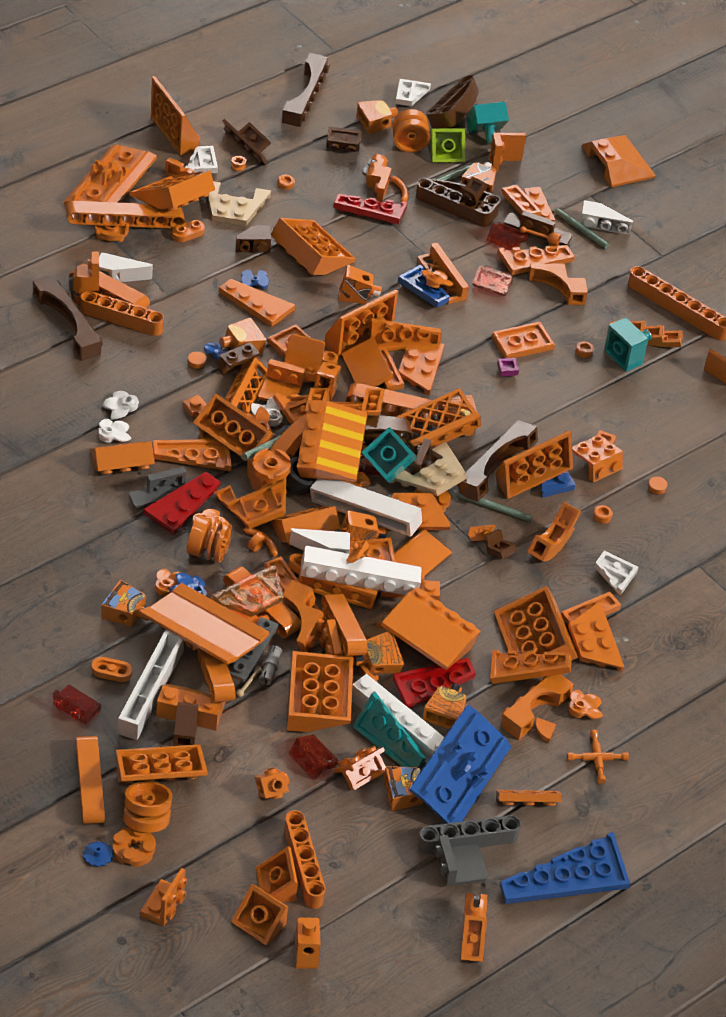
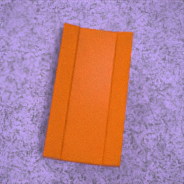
M117 144L112 145L100 160H95L96 164H91L88 174L63 201L64 205L70 201L120 203L157 159V155L144 150Z
M180 583L170 594L152 606L139 610L140 615L184 639L187 647L193 644V650L200 648L226 664L235 662L269 636V631L183 583Z

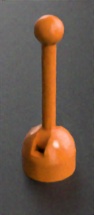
M525 226L520 227L521 233L527 232L546 238L552 246L559 245L561 234L553 232L545 235L529 230Z

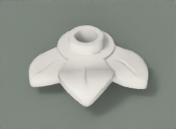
M117 391L113 393V397L106 399L102 403V408L112 410L111 420L125 417L128 412L135 411L138 408L139 401L135 395H129L125 391Z
M273 397L268 399L266 405L251 404V410L254 415L260 406L267 410L270 415V426H278L282 423L283 416L280 413L281 410Z
M104 419L99 423L98 435L101 441L110 443L113 440L120 442L131 440V437L126 433L129 430V425L126 422L115 421L113 423L110 419Z

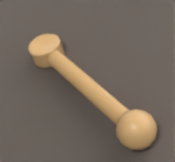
M260 666L254 669V673L243 687L236 691L238 697L244 695L245 689L256 675L262 671Z

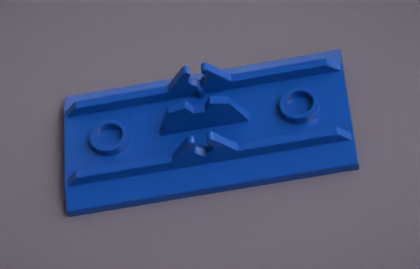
M466 705L408 791L430 807L445 824L462 822L510 750L511 745L476 709Z

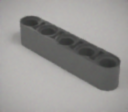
M508 815L426 826L420 830L418 849L424 854H435V845H438L439 836L448 835L451 847L477 844L480 848L514 843L519 836L521 821L516 816Z

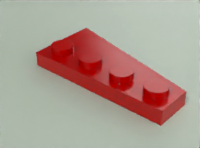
M338 194L333 208L352 212L359 216L371 217L375 220L387 221L391 224H399L407 209L408 202L394 204L393 200L377 202L376 198L361 200L360 196Z
M204 472L146 507L143 514L174 535L220 487L221 482L209 473Z
M465 658L458 660L447 670L437 664L393 674V681L404 705L410 709L429 700L441 686L449 689L451 684L461 685L474 679L476 672L470 659Z

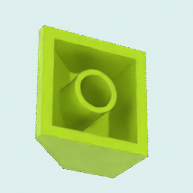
M465 129L429 130V150L432 163L466 162Z

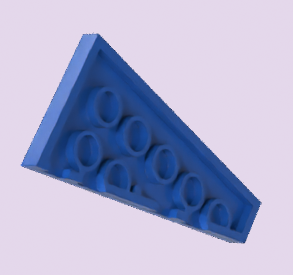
M614 832L608 833L606 837L600 840L597 838L582 848L577 847L554 857L544 865L542 863L536 865L534 869L526 873L521 872L509 877L500 883L505 904L629 889L630 881Z

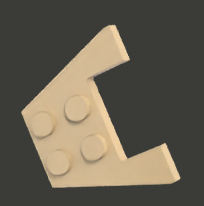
M213 181L215 191L210 192L209 196H207L212 221L247 226L257 214V210L263 207L266 199L270 198L271 190L256 188L253 199L234 197L227 194H219L221 182Z
M444 442L432 449L433 456L438 458L435 463L421 469L414 475L404 470L391 483H395V481L401 482L402 486L409 487L411 485L416 487L418 491L433 493V495L438 496L464 481L467 477L466 472L448 444Z

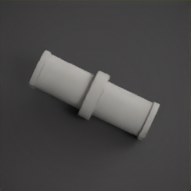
M274 645L270 646L268 655L263 660V669L258 678V681L265 685V682L266 685L271 684L273 674L278 669V660L282 653V649L278 646L275 647L274 651Z

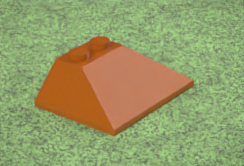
M626 135L584 143L581 146L589 157L597 155L606 167L604 178L611 188L652 179L656 176Z
M329 388L310 389L305 414L309 400L330 402ZM366 389L363 402L333 403L366 412L367 416H380L385 391L384 389Z

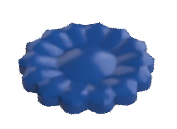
M92 842L84 850V859L91 866H106L113 858V849L105 842Z

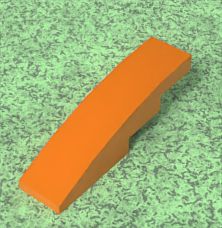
M630 321L641 332L645 329L650 331L652 337L647 343L649 346H682V330L665 331L664 325L646 326V321Z
M306 414L295 421L278 438L269 451L279 449L284 451L290 458H293L301 446Z

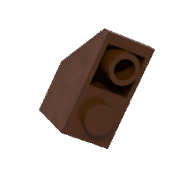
M252 225L236 236L235 252H270V225Z
M178 702L173 746L195 745L199 704Z

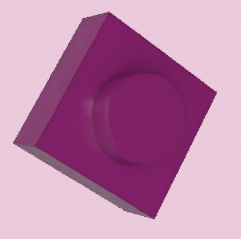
M516 358L498 359L497 366L500 376H517L519 374Z

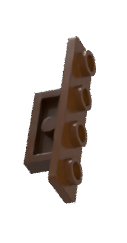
M226 119L222 120L225 125L223 129L228 135L232 134L234 140L239 145L242 143L243 148L249 154L252 152L253 157L258 163L268 164L261 152L271 144L269 139L250 122L237 131Z
M523 211L521 216L510 212L504 220V225L520 230V227L525 226L529 230L545 235L553 232L561 234L559 245H568L572 238V234L556 229L555 221L527 211Z

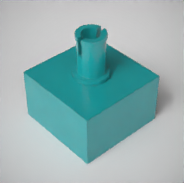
M506 101L474 105L466 114L469 134L485 132L486 143L490 145L493 133L501 130L509 121Z
M625 317L609 325L604 351L625 372L643 365L647 343L652 337L651 333L647 329L641 332Z
M390 427L362 451V454L389 483L417 459V456Z

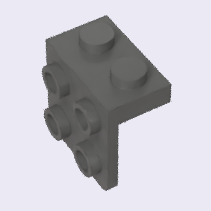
M448 835L439 836L438 845H435V854L439 858L440 872L444 876L446 886L487 880L488 874L479 845L468 844L451 847Z

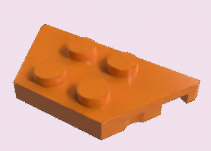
M445 344L406 347L398 371L401 378L408 381L415 388L417 386L425 390L424 393L430 395Z
M394 493L391 498L421 508L422 523L417 530H450V523L433 493Z
M598 602L569 623L568 629L579 660L582 662L594 663L601 667L608 665L616 667L617 671H623V661L602 604Z

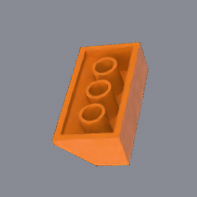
M216 393L193 422L197 427L239 456L276 437L272 431Z

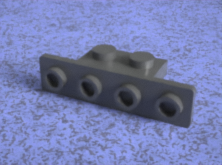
M184 467L147 475V488L130 492L129 497L136 509L149 506L198 476L186 478Z
M262 617L258 620L257 625L269 631V636L258 646L231 663L228 670L232 678L245 682L278 629V623Z

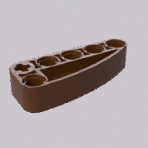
M473 75L460 79L426 112L432 129L449 128L456 125L471 109L479 92Z
M426 178L418 180L416 198L424 203L481 227L489 226L498 215L500 198L494 194L484 191L477 202L468 201L461 193L460 187L463 184Z
M367 416L362 451L389 427L404 443L411 441L413 433L409 420L393 416Z

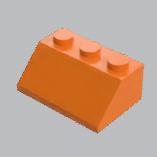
M152 441L90 448L95 471H101V474H110L112 469H120V472L131 471V467L138 466L139 470L148 469L151 464H155Z
M319 506L284 515L270 521L280 542H287L288 545H290L291 528L321 531L341 529L336 506Z
M169 683L162 686L157 700L156 717L176 721L178 702L199 704L197 726L217 730L226 701L213 702L211 694L208 692Z

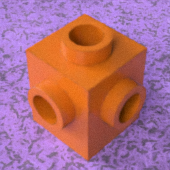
M276 767L265 769L263 774L254 776L259 797L278 799L283 797V793L289 792L288 785L290 781L288 775L284 771L276 769Z

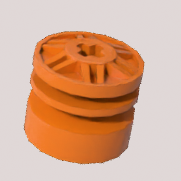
M198 515L189 535L187 554L201 557L205 550H207V560H212L214 557V562L221 563L230 545L232 525L225 523L222 527V521H217L214 528H212L211 518Z

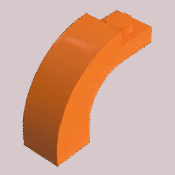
M563 502L550 527L542 535L534 537L527 552L541 561L551 560L571 537L575 530L574 525L582 511Z

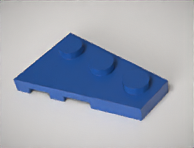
M422 265L398 277V283L436 308L444 305L449 300L450 296L441 286L434 288L426 284V277L421 274L424 270Z

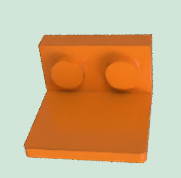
M493 133L489 162L496 169V172L499 171V165H502V161H522L526 133Z
M270 359L267 377L258 394V399L268 401L276 393H280V396L299 395L304 385L305 368Z
M180 869L172 883L163 879L159 881L140 911L141 917L161 926H164L168 919L172 920L176 912V906L178 903L181 904L186 896V891H184L187 883L185 869Z

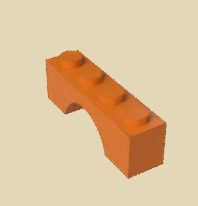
M561 674L543 677L537 686L533 685L525 696H520L513 706L507 707L502 712L500 726L520 740L532 730L535 716L531 710L539 705L559 707L569 698L574 684Z

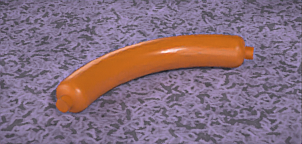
M391 176V181L402 192L400 203L407 202L409 193L406 185L398 177Z
M243 528L247 535L254 536L258 532L266 537L264 543L269 548L271 556L275 558L278 555L277 547L268 535L255 528Z

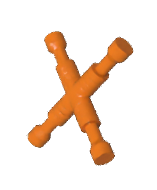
M591 730L590 737L593 740V752L582 754L567 753V761L575 759L594 761L596 771H598L597 781L599 784H603L606 782V778L603 775V761H613L614 759L628 761L629 754L628 752L621 754L601 752L600 743L597 739L598 731Z

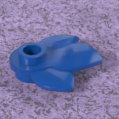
M177 573L175 577L178 584L169 589L172 592L180 583H183L205 596L207 594L204 589V580L197 575L191 577L186 573Z

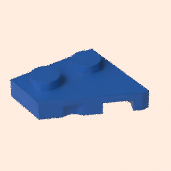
M568 471L541 483V497L575 490L576 484Z

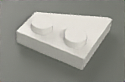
M400 79L395 104L403 106L414 105L430 90L431 83Z
M213 146L196 147L194 154L189 159L188 166L185 168H191L194 172L211 170V173H218Z
M606 551L601 554L594 567L619 595L623 593L638 571L637 566Z

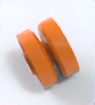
M408 109L401 111L395 116L392 122V130L396 147L401 151L411 153L424 149L430 142L429 123L426 115L421 111Z
M141 781L131 784L126 789L123 820L128 827L139 832L151 833L161 831L169 825L172 792L168 787L158 782Z

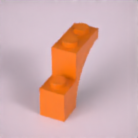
M530 263L529 281L541 282L557 289L565 297L568 305L586 304L588 290L585 278H568L565 264Z
M291 580L282 597L285 605L294 610L301 618V631L296 641L301 652H308L315 645L316 638L322 632V628H325L326 620L322 611L312 608L315 603L313 589Z

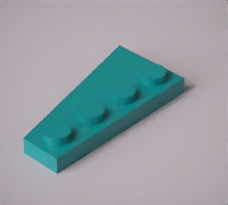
M376 692L371 693L353 727L378 748L383 747L384 753L400 766L417 767L420 769L426 760V756Z

